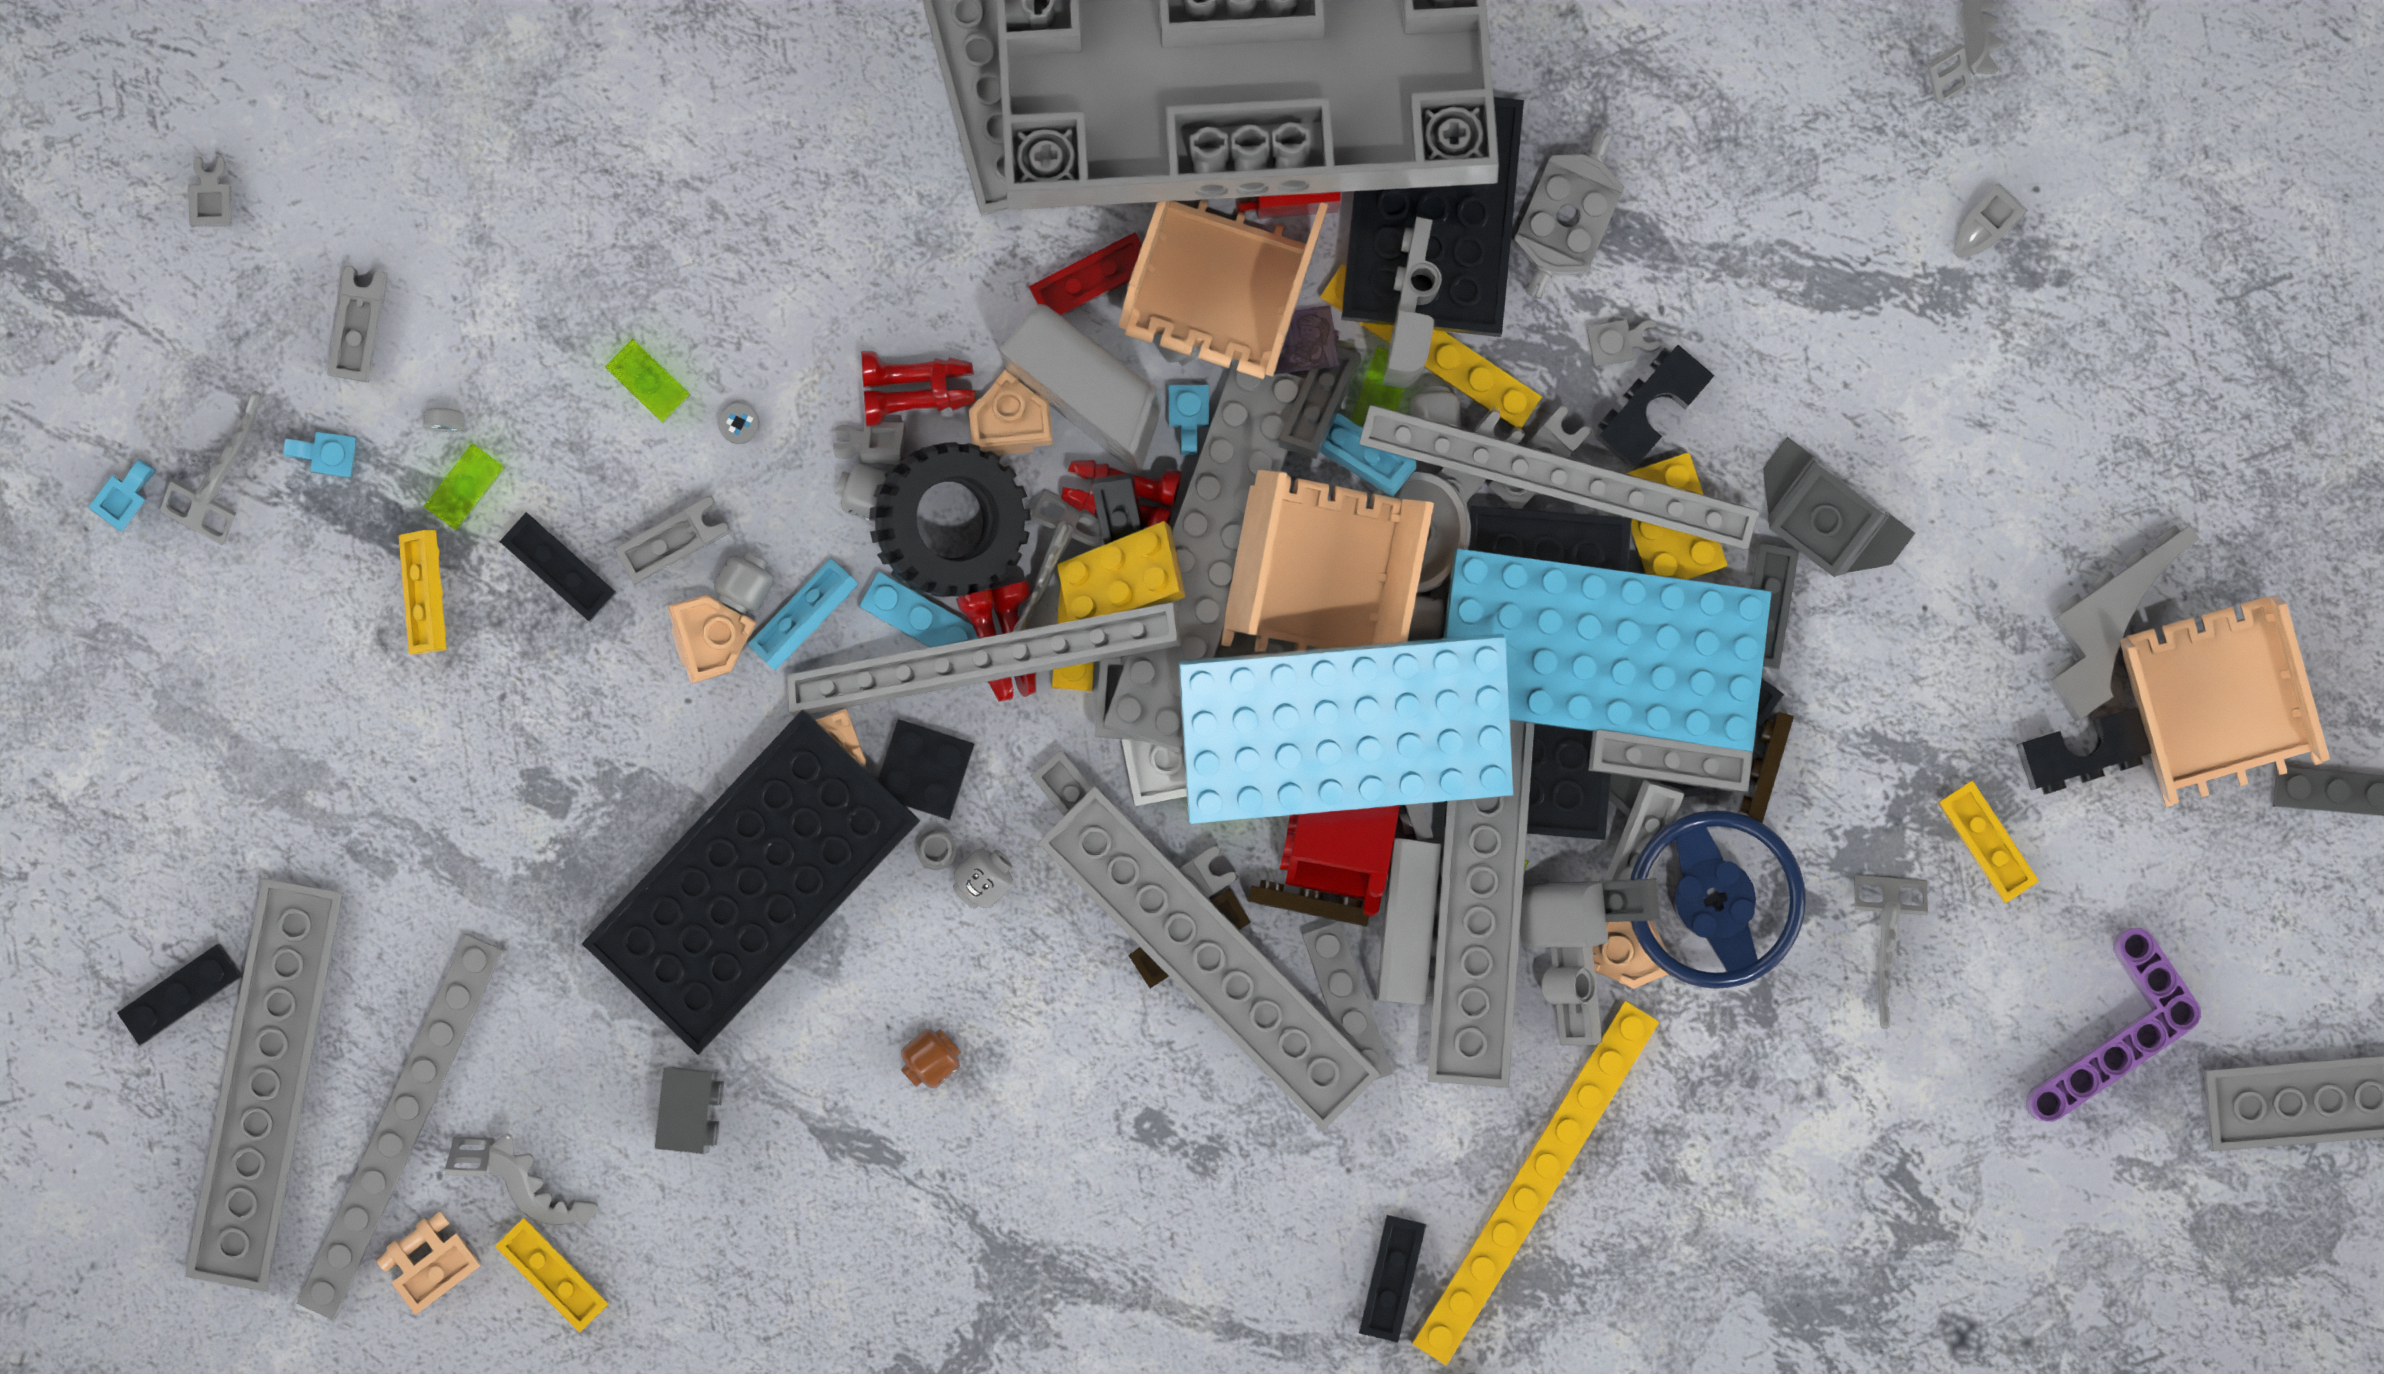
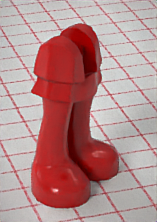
M861 351L863 388L916 382H930L931 389L903 392L864 391L866 427L880 425L886 415L898 411L913 409H937L942 411L949 407L954 411L975 402V390L953 389L946 391V378L974 375L971 362L949 357L947 361L935 358L931 362L890 364L882 362L874 351Z
M1095 460L1071 461L1067 470L1068 473L1087 480L1129 474L1109 467L1108 463L1097 464ZM1168 469L1159 478L1133 475L1137 496L1153 500L1162 505L1174 507L1182 472ZM1062 488L1061 499L1080 512L1085 509L1093 515L1097 514L1092 488L1090 493L1084 492L1081 489ZM1140 505L1145 529L1163 521L1169 525L1172 510Z
M1022 581L993 590L989 589L956 598L959 610L970 619L978 639L997 635L992 618V606L1002 634L1013 632L1015 624L1019 620L1018 607L1029 596L1030 588L1028 581ZM1037 672L1014 676L1016 686L1023 697L1036 693ZM1011 677L987 681L999 702L1013 699L1014 688Z

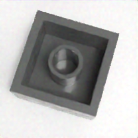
M663 1067L654 1149L705 1154L709 1153L710 1146H717L720 1122L713 1121L714 1105L722 1104L724 1081H717L718 1072Z

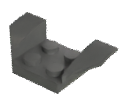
M1787 437L1763 468L1769 529L1833 577L1849 572L1892 565L1915 535V532L1887 511L1886 513L1881 511L1816 462V458Z

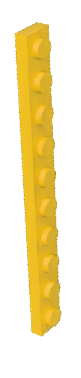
M1627 1001L1622 1003L1604 1032L1602 1043L1597 1044L1419 1330L1412 1342L1414 1346L1447 1366L1658 1026L1659 1021Z

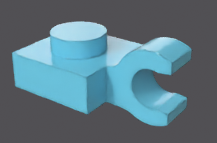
M1169 385V427H1181V455H1197V427H1209V385Z
M316 432L314 444L285 439L283 455L288 458L310 460L311 473L351 478L357 438Z
M137 460L123 481L112 475L88 508L117 530L124 532L147 501L138 491L147 484L156 470L144 461Z

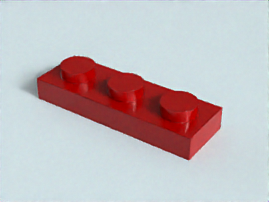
M1134 232L1030 285L1029 290L1037 305H1046L1060 316H1063L1130 282L1142 243L1137 233Z

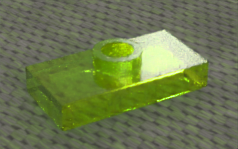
M633 338L605 366V369L663 424L691 396Z
M1377 346L1351 417V421L1361 427L1364 425L1369 404L1397 411L1405 389L1382 385L1389 350Z
M471 443L423 507L457 532L504 471L505 467Z

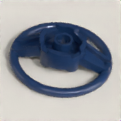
M1730 811L1698 812L1684 816L1664 827L1647 843L1640 853L1630 879H1647L1649 871L1659 854L1675 840L1682 877L1677 882L1673 896L1676 915L1686 929L1699 937L1707 939L1726 972H1705L1678 962L1660 946L1653 936L1647 921H1630L1635 936L1644 952L1660 969L1670 976L1690 985L1703 988L1736 987L1750 983L1770 972L1785 958L1793 947L1800 933L1805 915L1806 892L1804 879L1798 862L1790 848L1781 837L1765 824L1746 815ZM1707 827H1728L1755 837L1771 850L1783 868L1788 882L1790 897L1787 921L1774 946L1760 959H1757L1748 924L1755 914L1756 896L1754 885L1745 871L1731 861H1724ZM1711 888H1714L1717 893H1724L1725 901L1721 902L1723 907L1718 911L1713 906L1706 907L1704 904V898L1709 897L1707 891Z

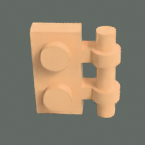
M442 1211L436 1213L429 1220L424 1217L415 1224L417 1229L400 1242L394 1240L386 1246L388 1251L376 1259L377 1264L384 1272H387L396 1264L404 1272L392 1282V1285L415 1315L419 1314L482 1266L458 1233L445 1242L439 1236L438 1232L450 1224ZM427 1242L433 1251L415 1264L409 1254Z

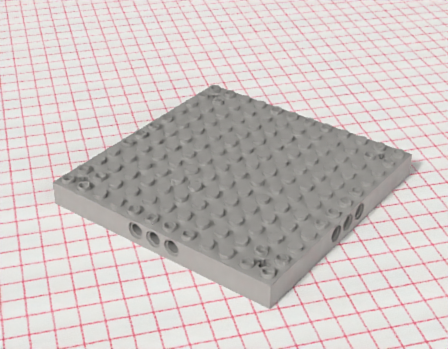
M997 0L1008 210L1497 183L1499 163L1486 0ZM1449 137H1458L1459 144H1449ZM1042 159H1051L1050 166L1041 167Z

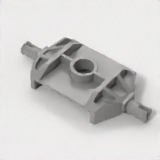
M1596 130L1589 150L1585 154L1550 156L1513 241L1520 252L1535 266L1534 271L1536 272L1525 292L1532 296L1538 285L1539 287L1534 298L1542 299L1547 283L1553 275L1587 274L1625 188L1603 163L1602 157L1610 139H1612V136L1608 133L1605 134L1600 144L1599 141L1603 131ZM1572 206L1577 210L1579 222L1575 226L1564 227L1558 222L1556 214L1561 207Z

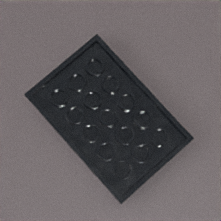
M1494 97L1499 163L1497 183L1353 192L1341 320L1394 326L1401 291L1393 290L1398 266L1406 267L1408 252L1401 251L1405 228L1413 229L1416 217L1432 220L1425 261L1433 263L1439 269L1441 285L1436 297L1430 303L1416 305L1415 313L1431 316L1434 320L1433 330L1501 337L1524 100ZM1449 137V144H1459L1458 137ZM1416 275L1411 278L1413 287L1419 291H1428L1432 288L1431 280L1424 275Z

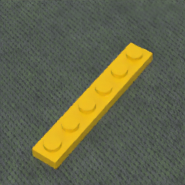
M1344 264L1340 266L1320 296L1321 300L1341 313L1346 266ZM1356 322L1390 345L1393 326ZM1433 330L1428 358L1424 368L1486 410L1490 411L1493 407L1498 408L1500 419L1513 428H1522L1542 396L1446 332Z

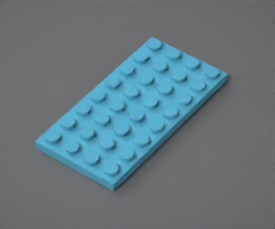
M1455 549L1443 639L1504 634L1506 637L1510 721L1586 731H1596L1598 729L1752 752L1772 591Z
M1503 633L1178 661L1187 807L1190 824L1513 795L1506 637Z

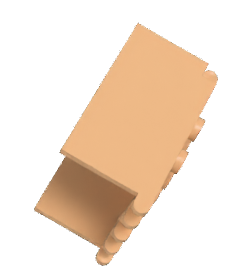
M1200 200L1197 209L1174 201L1157 202L1128 285L1118 327L1126 329L1125 335L1151 344L1155 334L1162 335L1159 345L1161 347L1190 356L1193 347L1196 346L1201 348L1198 359L1229 368L1233 358L1240 360L1237 367L1239 372L1264 379L1265 374L1273 377L1318 242L1328 204L1320 203L1307 244L1283 237V225L1277 224L1274 233H1270L1244 224L1246 214L1238 212L1236 221L1206 212L1208 201Z
M1257 470L1255 485H1250L1220 644L1230 646L1234 631L1257 635L1255 651L1265 653L1269 638L1295 643L1294 651H1305L1307 645L1328 649L1407 642L1434 503L1407 499L1401 501L1399 498L1372 494L1368 509L1365 508L1367 492L1335 486L1332 491L1331 501H1328L1329 484L1297 478L1294 483L1293 492L1289 493L1291 477L1287 476V473Z
M2274 595L2269 598L2266 596L2241 603L2240 608L2243 619L2240 620L2236 619L2232 606L2201 615L2204 630L2197 631L2193 617L2161 626L2165 641L2159 643L2154 628L2119 639L2136 705L2152 751L2150 754L2165 807L2173 806L2179 802L2176 789L2197 784L2200 796L2205 797L2209 796L2206 781L2236 773L2239 785L2244 786L2248 784L2245 773L2246 769L2275 762L2278 774L2283 775L2287 773L2285 758L2310 752L2314 765L2330 760L2288 606L2279 596Z

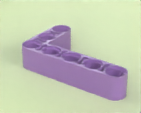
M2131 928L2121 931L2115 937L2113 951L2151 1009L2034 1087L2026 1098L2027 1111L2034 1119L2054 1122L2062 1118L2182 1037L2199 1023L2201 1009L2198 1002L2154 937L2147 930ZM2131 935L2138 936L2143 942V951L2136 958L2129 956L2125 950V942ZM2155 968L2160 969L2166 976V984L2158 992L2153 990L2148 984V975ZM2177 1002L2184 1003L2189 1010L2187 1021L2181 1025L2176 1024L2171 1018L2172 1006ZM2145 1024L2150 1025L2156 1033L2154 1043L2147 1048L2142 1046L2137 1039L2138 1030ZM2111 1047L2117 1048L2122 1054V1063L2115 1070L2109 1069L2104 1063V1054ZM2079 1069L2085 1071L2089 1077L2087 1089L2080 1093L2076 1092L2070 1084L2072 1074ZM2045 1092L2051 1093L2056 1100L2054 1111L2048 1115L2042 1114L2037 1107L2038 1097Z

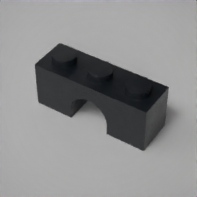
M1677 345L1672 352L1664 348L1649 365L1655 371L1648 380L1644 382L1638 378L1623 395L1629 400L1623 409L1617 412L1612 408L1598 424V427L1603 432L1597 440L1632 470L1637 467L1662 437L1651 427L1647 420L1646 410L1648 404L1656 398L1665 397L1674 400L1686 410L1715 376L1680 345Z
M2135 707L2094 720L2097 744L2094 750L2087 756H2077L2071 753L2065 746L2061 731L2016 744L2030 789L2042 788L2043 794L2046 795L2067 788L2065 780L2080 776L2082 783L2104 777L2103 768L2118 764L2120 771L2144 764L2141 756L2150 754L2152 751L2138 708Z

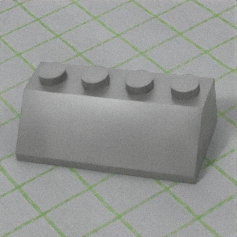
M1394 838L1388 869L1376 1001L1425 1006L1426 998H1434L1435 974H1429L1430 957L1436 958L1438 934L1433 933L1434 917L1439 918L1441 894L1436 892L1438 877H1442L1444 853H1440L1441 844Z

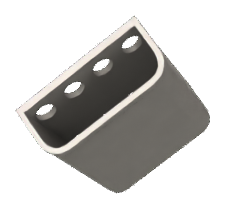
M1037 305L1028 313L999 349L1005 369L1017 377L1018 381L1032 392L1039 394L1048 401L1053 409L1140 476L1161 412L1162 403L1159 389L1145 381L1050 307Z

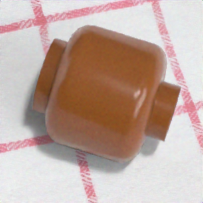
M924 1029L901 1050V1057L906 1063L901 1068V1071L916 1087L923 1082L927 1087L935 1089L958 1070L960 1061L957 1056L961 1051L941 1029H938L936 1032L931 1029Z

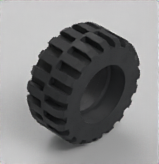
M946 442L922 447L920 450L910 452L901 458V462L887 470L884 474L886 480L883 484L877 485L873 495L878 499L876 507H870L869 520H875V531H870L872 543H878L882 551L877 554L883 565H890L893 569L891 575L899 582L905 581L910 584L909 589L918 593H929L934 597L965 596L989 589V585L1000 582L1008 575L1007 569L1010 566L1017 565L1022 557V554L1018 552L1020 546L1028 542L1030 532L1024 531L1025 521L1031 520L1030 508L1024 509L1022 498L1027 497L1024 486H1017L1013 479L1017 474L1010 466L1003 467L999 463L1001 457L991 451H981L978 445ZM942 482L959 483L970 490L977 499L983 516L982 533L978 543L972 551L957 558H945L933 553L923 542L917 527V509L922 496L929 488Z

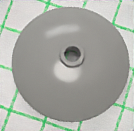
M1413 472L1393 497L1399 498L1401 501L1407 499L1434 503L1429 526L1431 538L1426 542L1417 593L1439 587L1451 578L1454 550H1468L1471 523L1467 506L1453 485L1433 474ZM1380 489L1374 493L1391 497Z

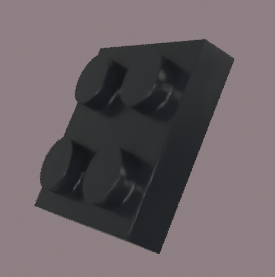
M898 719L878 780L906 807L951 820L975 743Z

